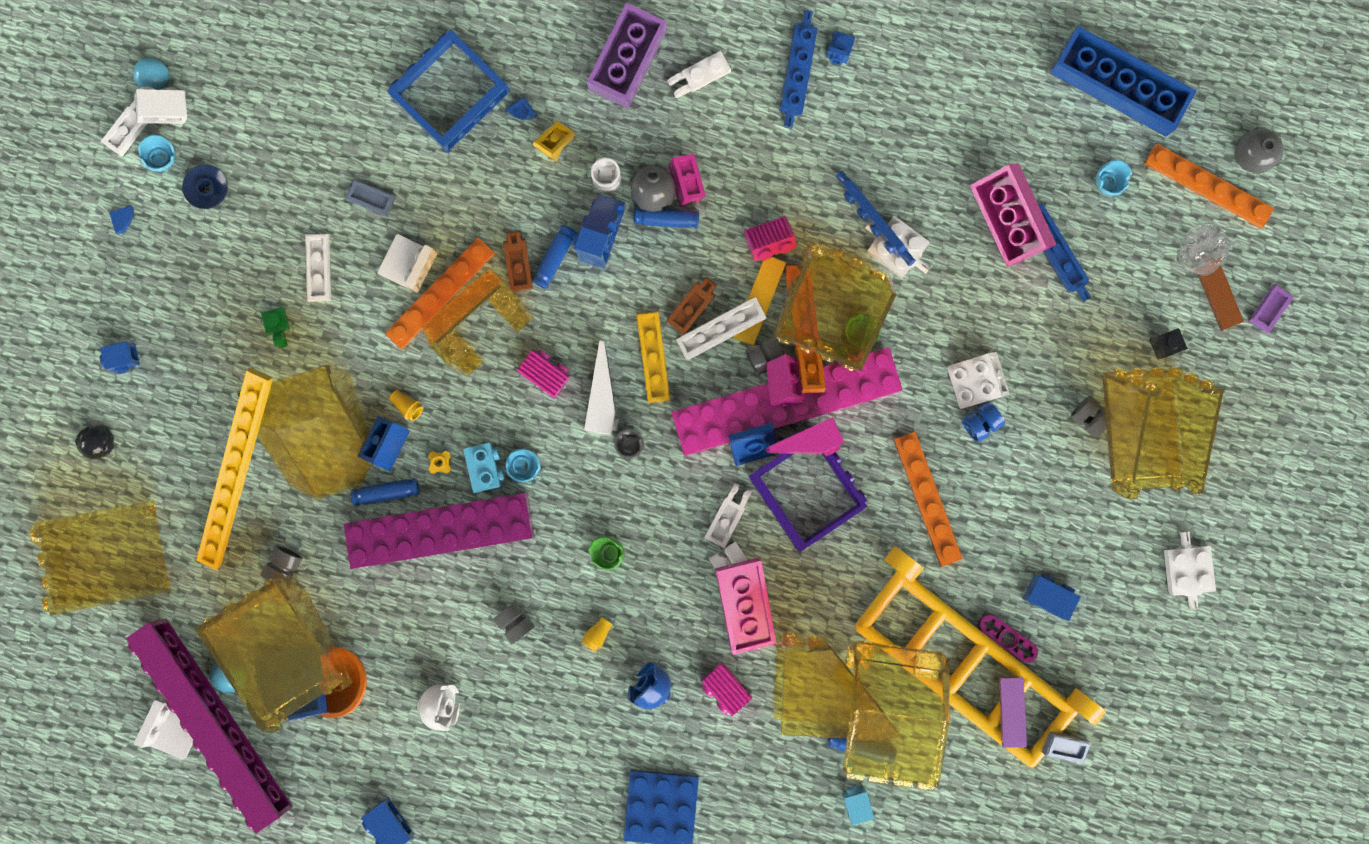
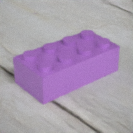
M625 3L587 80L589 91L629 109L667 32V21L629 3Z

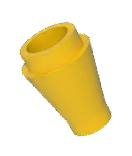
M395 390L389 397V401L395 405L406 420H416L423 411L420 401L401 393L399 390Z
M601 617L594 626L582 635L584 638L581 642L596 652L598 648L601 649L612 624Z

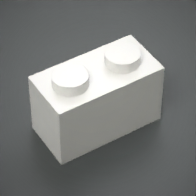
M153 87L136 89L134 98L137 123L182 124L186 122L187 109L184 90H178L174 87H168L164 90H154Z

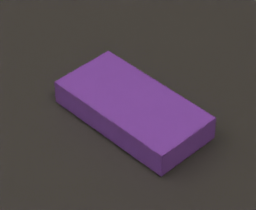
M1274 284L1248 321L1265 333H1269L1294 296L1277 284Z

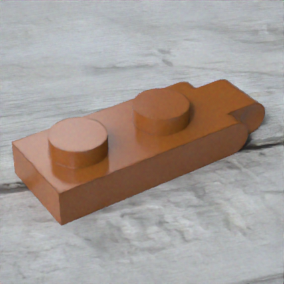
M520 230L506 232L507 241H503L510 291L512 293L532 290L534 288L526 238L521 239Z
M708 277L702 283L697 281L666 322L682 335H685L715 297L713 291L717 284Z

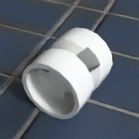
M601 158L593 164L591 176L596 189L606 194L616 191L621 184L618 164L610 158Z
M734 542L725 548V553L718 552L709 560L714 568L747 561V558L737 543Z

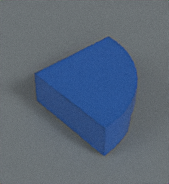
M522 97L506 109L512 117H517L520 120H529L537 116L525 97Z
M131 205L109 212L116 234L124 233L134 218V207Z

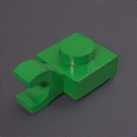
M279 307L262 312L261 316L267 335L273 334L275 347L278 346L279 349L287 347L288 344L284 331L290 330L285 308Z

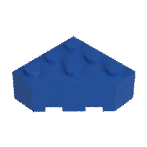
M599 194L597 199L593 200L588 216H584L580 233H575L572 242L579 261L605 269L626 208L625 202Z

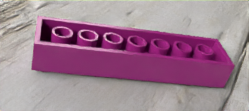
M528 493L343 524L350 569L535 538Z

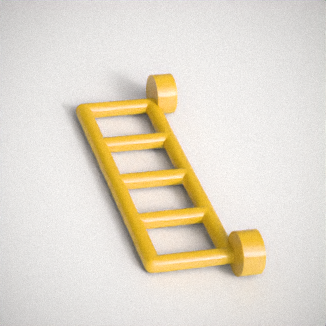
M894 546L884 558V561L897 571L855 623V630L1001 746V727H999L1001 723L1000 701L987 717L956 692L987 653L1014 675L1022 676L1024 678V693L1031 687L1061 711L1031 750L1026 747L1005 748L1028 767L1037 766L1044 757L1042 749L1049 731L1062 734L1078 713L1094 726L1105 715L1106 711L1077 688L1073 690L1068 698L1063 696L919 583L916 578L924 568L899 548ZM902 586L933 610L903 650L871 626ZM944 620L976 644L946 683L942 682L914 660L915 656Z

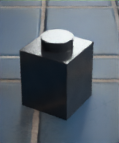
M1179 328L1149 339L1157 360L1188 349Z

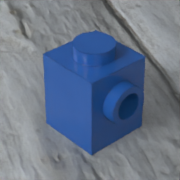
M125 341L100 348V362L105 370L113 371L115 374H123L129 372V368L140 365L135 343Z

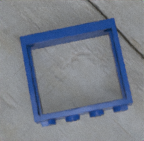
M450 30L447 33H443L432 48L426 49L422 53L421 59L416 64H411L400 79L394 80L387 92L448 153L510 90L508 85ZM454 43L495 85L441 136L401 94Z

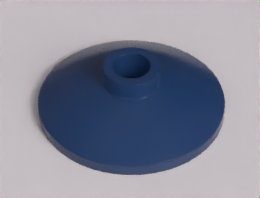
M199 165L192 168L186 174L182 190L186 200L194 207L211 209L218 206L225 199L228 191V182L223 172L212 165ZM207 185H211V190L209 192H205L204 188Z

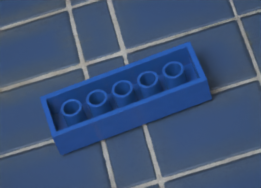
M1077 26L1069 36L1049 72L1165 137L1176 130L1197 90L1080 26Z

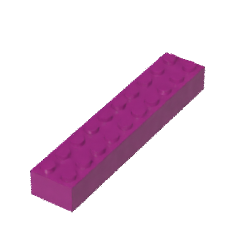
M167 618L149 622L125 638L129 643L128 648L131 653L137 655L141 661L143 671L153 679L155 689L160 694H163L167 700L169 710L179 718L181 728L186 733H189L193 739L195 749L205 757L207 767L215 772L219 778L221 788L231 796L233 806L241 811L245 817L247 827L257 834L289 811L293 806Z

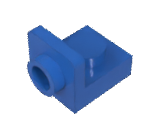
M834 30L826 58H829L830 62L837 65L847 64L855 37Z

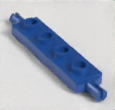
M809 10L804 11L802 23L794 25L779 111L786 115L783 127H788L789 129L793 128L794 116H799L803 113L818 28L811 25L813 12H809Z
M844 171L838 172L836 178L843 185L845 199L850 205L854 203L858 208L856 211L863 221L867 219L871 224L870 229L877 238L880 236L884 240L883 245L890 254L894 253L897 258L901 257L908 266L914 264L916 260L908 252L907 247H905L859 188L847 177Z
M1039 204L1038 206L1056 243L1055 246L1043 251L1066 291L1068 293L1077 291L1082 302H1085L1091 298L1085 288L1089 278L1045 206Z

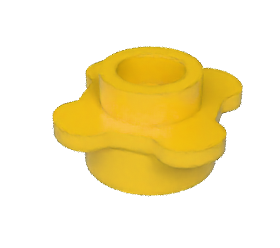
M433 451L429 453L430 466L428 470L430 473H449L451 471V466L449 465L451 454L449 452L436 453Z

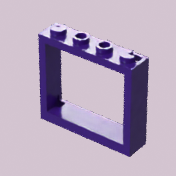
M836 452L825 456L824 453L821 454L855 503V506L804 540L801 539L760 477L793 454H781L748 476L798 552L803 551L868 507L865 503L867 499L860 489L856 490L852 484L855 482L854 478L848 470L844 472L840 466L842 461Z

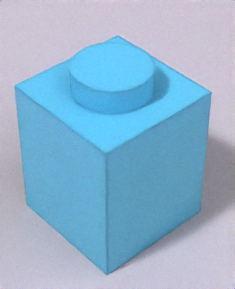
M859 786L847 788V792L842 793L851 824L855 825L873 820L874 816L865 788H860Z

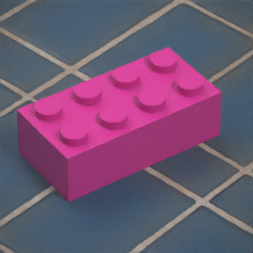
M1019 163L1009 164L970 185L1007 267L1018 264L1056 245Z

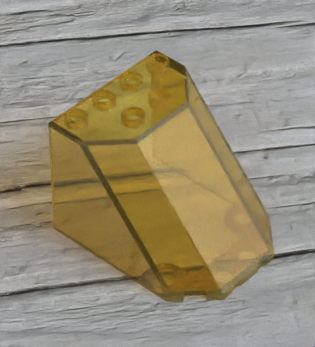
M806 241L775 326L774 336L781 343L798 345V348L803 352L811 353L813 351L818 353L822 359L828 362H833V360L840 362L842 367L850 371H855V369L862 371L897 295L891 275L874 267L870 262L826 244L819 245L812 241Z
M328 364L272 382L257 437L289 486L319 500L328 495L347 491L350 488L360 487L370 467L373 465L357 457L369 433L349 372Z
M783 633V637H778L774 719L781 720V735L880 740L884 739V737H899V731L822 637L808 636V639L799 638L796 633Z

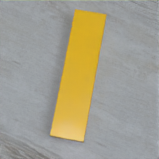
M773 257L762 262L747 300L749 301L756 297L765 315L786 265V262ZM763 321L736 334L733 338L754 346Z
M659 311L636 314L648 403L669 401L670 394Z

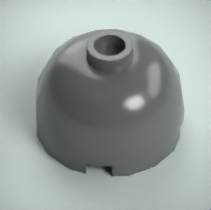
M1259 128L1251 130L1239 138L1234 154L1236 162L1243 170L1253 174L1268 172L1279 163L1283 156L1284 147L1278 134L1270 129Z
M644 167L635 174L632 180L631 198L642 210L649 212L661 211L662 207L667 205L669 207L675 198V182L671 174L662 167Z

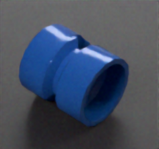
M990 401L978 407L977 413L971 412L961 419L964 428L977 443L987 438L989 431L995 432L1005 425L1001 413Z

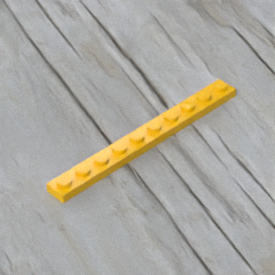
M252 367L246 370L196 559V561L215 570L220 568L223 562L273 377Z

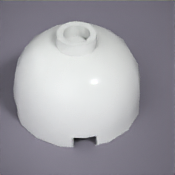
M435 684L426 689L421 699H419L417 709L420 718L430 729L449 731V726L456 724L460 703L455 706V693H459L455 685Z

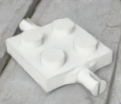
M893 216L888 225L905 247H907L908 252L916 260L915 263L908 266L901 257L897 258L894 253L890 254L883 245L884 240L880 236L878 238L875 236L873 244L867 253L901 279L914 266L926 274L931 266L920 258L930 242L896 216ZM868 223L865 229L872 233L870 229L871 224Z
M1180 532L1182 546L1164 550L1168 592L1171 596H1188L1189 610L1199 609L1197 595L1216 591L1211 546L1198 547L1191 545L1190 532Z

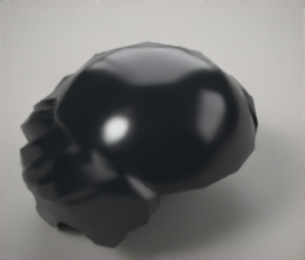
M97 425L81 430L75 440L78 451L89 459L105 457L114 448V436L110 433V430Z

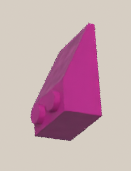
M832 417L767 447L766 451L767 453L819 455L824 453L825 456L841 450L839 445L845 442Z

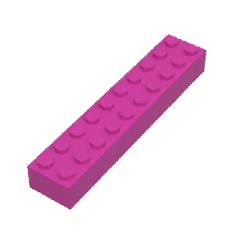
M890 347L824 366L826 390L824 392L804 393L805 402L788 408H783V403L777 406L771 405L769 384L767 383L671 412L684 457L730 443L728 435L771 422L774 428L778 429L903 391Z

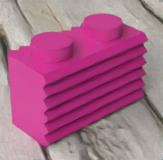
M786 216L744 230L746 244L754 262L768 260L773 255L788 253L797 247L795 234Z
M532 349L517 369V372L555 399L571 378L567 374L569 370L559 362L555 366L549 361L551 357L541 349L538 352Z
M722 661L701 679L704 684L701 688L709 697L714 695L719 701L716 705L725 715L729 713L731 716H734L753 698Z

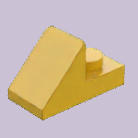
M556 121L534 141L533 146L557 162L561 150L574 138L575 132L559 121Z

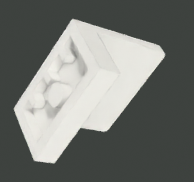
M397 234L378 270V274L418 293L438 253L427 245L422 246Z
M997 352L981 355L947 367L960 409L1010 395Z
M154 700L135 739L134 745L142 748L151 746L179 759H186L193 744V739L189 733H186L181 728L180 720L175 713L169 710L167 700Z

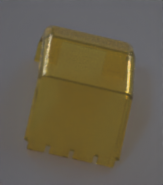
M869 641L852 642L848 647L845 659V666L854 668L852 711L843 762V771L846 773V779L864 781V778L868 777V782L888 785L889 780H892V786L912 788L913 784H917L916 789L933 792L935 787L940 785L950 723V674L946 656L939 651Z

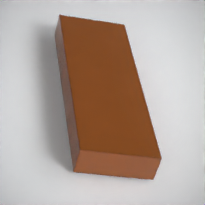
M1219 260L1196 268L1220 330L1222 331L1243 323L1244 320Z

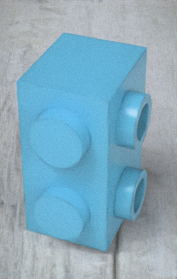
M486 443L463 449L473 493H481L503 487L502 482H505V475L503 469L498 468L497 460H500V453L497 446L494 447L493 443Z

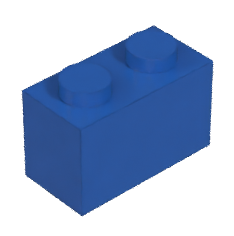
M377 416L357 457L391 471L410 430Z
M1042 573L1041 576L1034 575L1022 599L1063 620L1069 621L1081 598L1074 593L1075 589L1066 584H1062V586L1055 584V579Z
M389 797L361 817L364 829L374 836L376 844H405L414 836L413 831Z

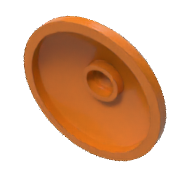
M333 647L320 652L327 713L320 715L327 718L343 717L356 709L363 699L367 685L366 670L360 658L348 649ZM342 679L345 681L344 686L341 684Z

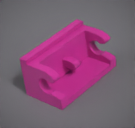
M694 153L672 158L668 167L675 182V192L679 206H686L693 201L694 203L700 202L706 195Z
M784 354L767 362L771 405L777 406L783 403V408H788L805 402L804 393H801L797 359Z

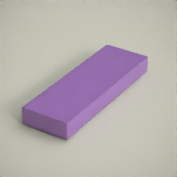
M1022 676L999 677L1002 747H1027L1024 678Z

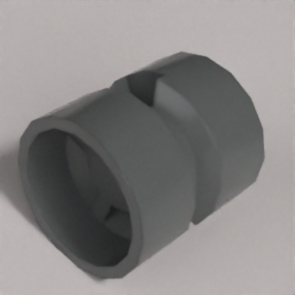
M775 336L764 340L762 347L754 345L745 350L758 376L767 372V362L784 355Z
M1090 395L1071 413L1070 418L1078 425H1085V431L1092 437L1097 438L1112 424L1115 416L1106 408L1101 409L1100 403Z
M625 429L616 435L614 447L621 457L635 459L644 450V440L636 430Z
M275 545L269 556L272 562H268L264 566L260 575L273 584L288 587L293 576L291 571L297 570L303 558L285 547Z
M517 601L492 619L499 629L506 630L504 635L511 645L535 627L528 617H522L524 611Z

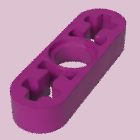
M986 614L979 619V630L1019 660L1030 663L1037 658V647L996 616ZM993 619V626L1000 629L1002 625L1003 628L998 634L992 629L986 631L984 622ZM1005 632H1011L1014 637L1013 642L1009 645H1005L1002 642V635ZM1018 643L1025 648L1031 647L1029 650L1032 653L1030 657L1027 655L1023 657L1024 652L1019 648H1015Z

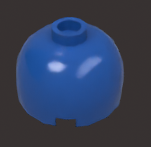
M649 662L645 664L636 675L641 676L634 687L629 686L627 698L636 706L651 710L659 707L661 704H665L671 696V679L667 671L654 662L652 664Z

